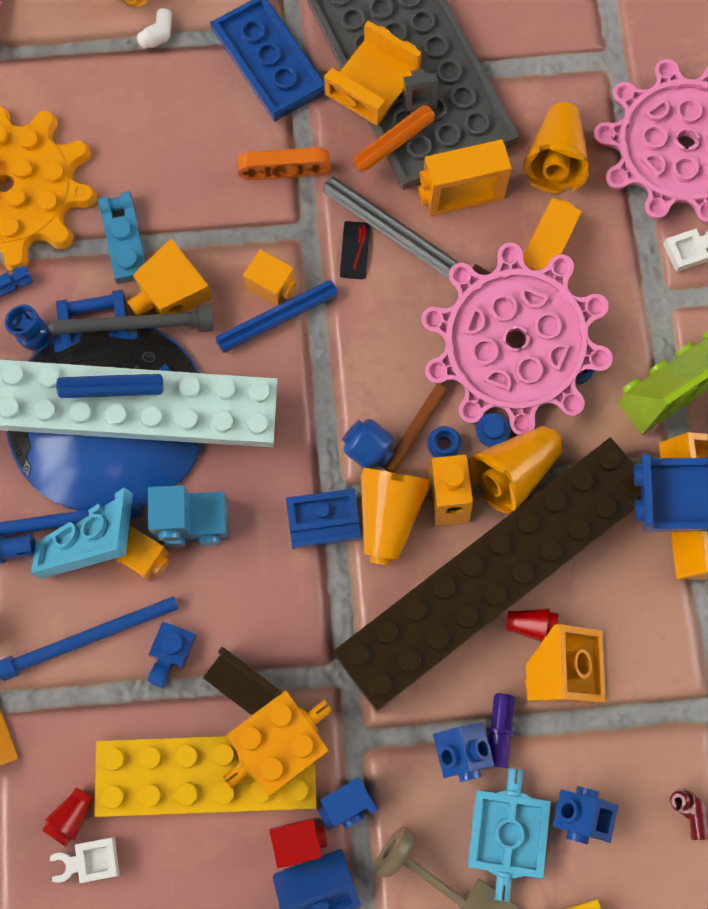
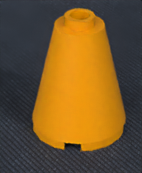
M568 102L555 103L549 108L524 160L523 172L529 177L528 182L543 192L559 194L562 193V189L572 187V191L577 190L586 182L589 175V161L580 111L575 105Z
M540 426L476 452L468 460L470 480L474 487L478 484L481 485L486 492L481 497L495 510L503 514H509L511 511L514 512L523 504L562 454V437L555 429Z
M363 468L361 493L364 554L371 556V563L390 566L391 560H399L430 488L429 479Z

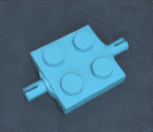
M508 768L506 791L496 793L475 791L467 861L468 868L487 870L497 876L494 899L510 902L512 878L527 876L543 879L551 801L533 799L521 793L524 770Z

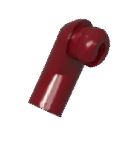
M682 788L676 789L670 796L672 808L689 819L692 840H707L708 812L706 804L691 791Z

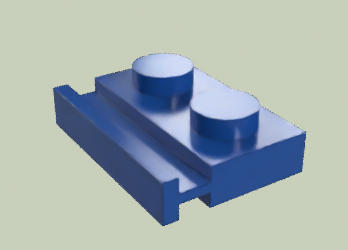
M355 488L286 498L292 549L362 540Z

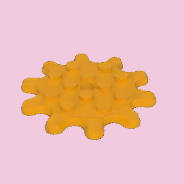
M0 106V184L8 181V178L14 182L10 190L6 192L0 191V252L3 255L5 267L13 272L18 267H27L29 262L28 250L35 242L46 241L57 250L69 248L73 244L74 235L65 225V215L74 208L88 209L93 207L98 200V194L93 187L79 184L74 180L75 170L91 158L92 152L90 147L82 141H73L65 145L55 144L53 135L58 127V120L54 114L45 110L40 111L29 124L15 126L11 122L9 111Z

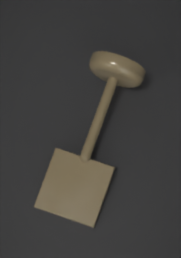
M400 827L390 837L380 852L374 866V872L381 877H391L404 865L458 904L460 909H520L511 901L495 900V890L481 879H478L467 898H464L408 857L413 847L414 836L406 827Z

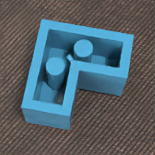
M184 485L148 487V530L159 543H164V547L167 548L184 547L185 542L199 541L201 546L220 545V540H229L228 498L225 492L189 493Z

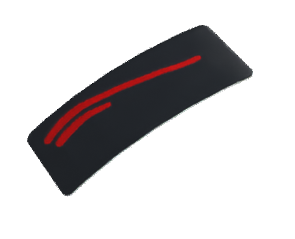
M344 222L340 264L341 278H366L370 224L366 222Z

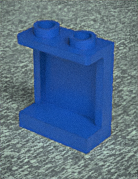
M642 454L640 465H634L633 470L634 486H641V500H635L636 522H642V532L708 531V458H650V454Z

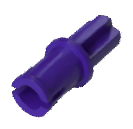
M497 693L494 695L490 728H486V731L490 732L489 745L494 767L509 768L511 735L515 736V732L512 731L515 697L510 694Z

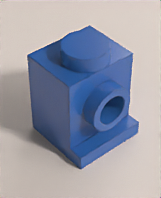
M359 777L320 799L323 807L318 809L328 830L341 823L345 829L364 819L361 811L368 808L371 814L378 811Z

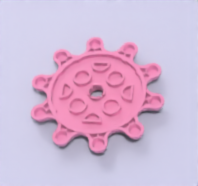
M663 59L655 66L656 83L652 88L646 90L639 89L629 82H621L614 87L613 98L624 110L625 115L618 122H604L597 125L594 130V139L600 146L614 148L621 154L620 162L611 167L606 173L608 186L614 190H620L630 185H638L644 188L648 193L644 209L649 218L654 220L661 219L667 215L674 203H686L693 207L699 221L708 224V66L701 77L687 79L680 73L676 62L670 59ZM683 136L690 137L695 142V145L685 149V146H682L678 139Z
M509 242L499 248L497 267L490 274H478L470 265L463 262L453 265L449 272V280L458 292L456 303L449 308H427L421 316V322L426 330L441 335L446 344L443 354L427 363L425 375L432 383L438 384L447 380H456L463 385L465 396L459 406L461 419L467 423H475L483 417L489 408L500 407L508 413L511 430L515 434L521 435L534 429L535 412L542 404H554L565 415L569 416L581 413L584 409L585 401L575 386L577 375L583 370H606L612 364L613 355L607 347L593 343L588 336L590 324L607 313L608 301L601 294L595 293L586 297H576L569 291L568 280L574 270L572 259L567 255L558 254L550 260L544 269L539 271L531 270L524 264L522 249L519 245ZM516 330L524 334L526 342L520 349L512 348L507 344L506 336L511 331Z

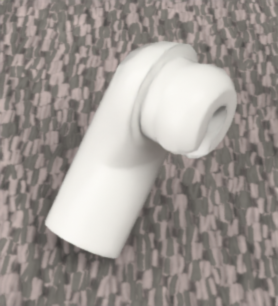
M165 8L157 10L156 23L138 33L137 41L142 48H154L169 40L172 23V12Z

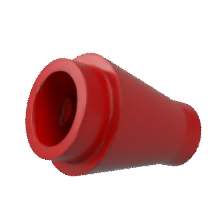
M550 608L521 611L508 610L506 631L542 642L553 626L558 624L559 613L550 612Z
M75 787L73 792L44 819L47 823L41 831L66 847L71 839L75 841L88 808L94 799Z

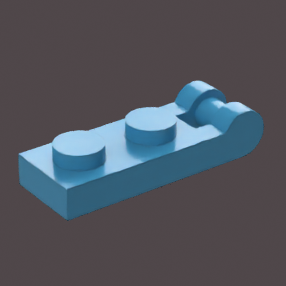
M130 191L120 193V197L109 199L108 196L98 198L114 279L117 284L134 281V273L146 262ZM124 209L125 216L113 217V211Z

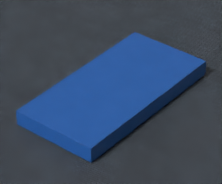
M251 0L210 22L211 29L274 122L325 94L323 79L268 0Z

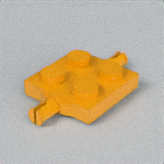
M285 690L226 735L237 751L240 764L223 775V779L232 789L247 776H250L258 781L269 798L330 752L319 737L316 724L330 713H333V710L324 699L306 713L305 710L295 704Z

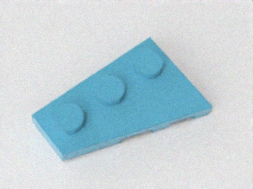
M124 487L115 493V500L105 506L101 504L95 505L88 510L89 516L76 524L68 522L36 542L31 574L39 579L126 556L133 493Z

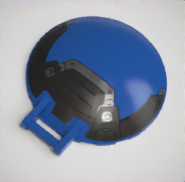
M123 289L112 291V295L68 302L67 299L56 301L58 320H72L71 315L114 308L115 317L128 316ZM154 328L58 334L39 348L27 361L200 373L194 361L177 342ZM7 431L13 458L25 478L46 498L56 504L77 511L91 509L97 504L107 505L115 500V493L124 487L133 493L132 503L141 502L142 508L148 506V487L175 486L179 481L182 482L197 462V456L203 443Z

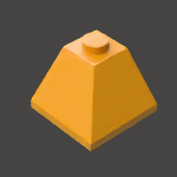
M563 624L554 625L526 663L527 676L525 685L527 701L606 703L603 631Z

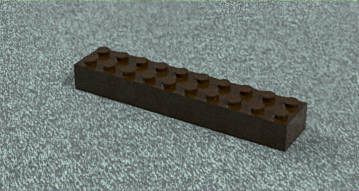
M611 437L332 651L333 657L376 713L635 510V500H641V486H634V464Z

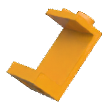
M367 21L364 25V41L339 72L331 67L324 76L325 95L378 126L404 92V77L411 76V70L420 69L421 51L412 43L404 42L395 37L385 27L377 26Z

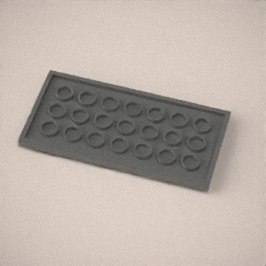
M306 0L341 69L364 41V25L367 21H370L377 26L385 27L400 40L415 45L421 51L420 69H424L425 74L436 73L438 79V107L430 108L435 114L434 121L386 156L402 190L421 183L419 171L424 170L426 156L503 139L505 148L518 143L520 136L446 0ZM403 92L378 126L369 121L368 123L376 139H378L414 111L406 112Z

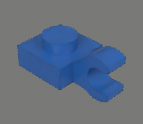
M162 621L148 654L150 657L158 660L151 669L147 682L164 689L173 665L181 669L184 668L197 635Z

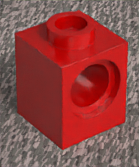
M315 818L269 830L277 869L322 858V848L328 847L324 825L316 826Z

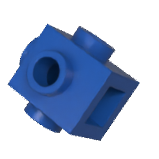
M483 722L433 734L443 778L458 775L460 782L482 777L480 769L494 766Z
M577 786L576 793L561 789L559 800L555 806L553 827L566 830V839L588 845L590 837L611 843L619 805L598 799L599 792Z

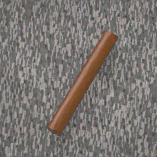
M436 384L393 450L392 457L383 466L386 471L393 473L397 471L448 392L444 386Z

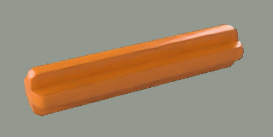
M422 105L356 154L353 158L356 168L362 173L368 171L432 123L435 116L433 110L428 105Z

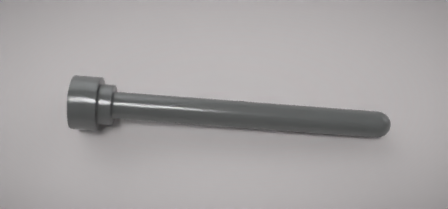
M211 304L197 305V309H191V312L56 320L49 323L48 329L52 334L192 326V329H199V332L213 331V313Z

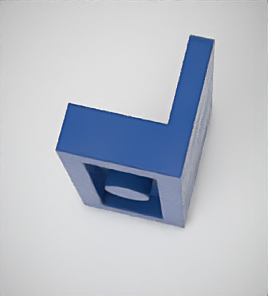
M341 849L325 854L322 858L304 862L273 875L280 909H356L361 907L359 896Z

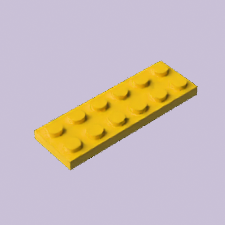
M227 736L96 741L95 817L317 809L316 763L269 798L258 781L250 776H247L232 789L227 785L222 776L240 764L237 751Z

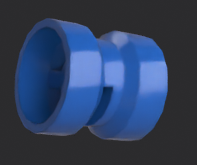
M18 305L12 308L5 317L6 329L25 349H38L48 341L50 336L48 325L30 305Z

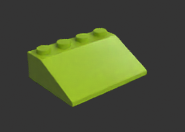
M708 330L702 335L704 340L696 345L692 341L687 343L675 353L677 358L669 363L665 359L649 370V377L643 381L636 378L622 388L624 394L617 404L641 435L708 390Z

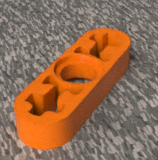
M319 147L244 152L237 157L238 176L246 180H263L325 175L331 170L330 152Z

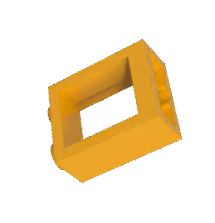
M503 139L425 157L424 170L419 171L421 186L418 187V196L421 205H427L429 216L504 200L512 167Z

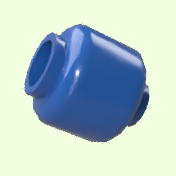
M358 419L342 438V441L345 443L344 453L362 468L372 469L376 464L382 468L394 453L390 449L393 436L372 419H367L363 422Z

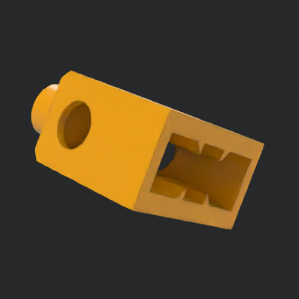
M170 239L134 273L133 277L141 292L128 300L127 304L136 316L144 315L152 308L158 314L184 313L197 307V305L212 299L208 284L174 241Z
M456 455L431 458L427 462L435 527L469 523L473 498L467 456ZM454 507H460L459 510H455V511H448V510H447V509L454 508Z

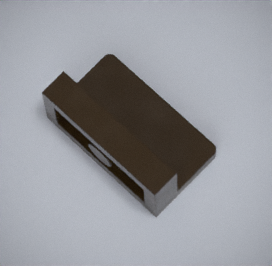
M224 647L219 649L218 653L220 656L203 677L204 680L250 715L255 714L282 693Z

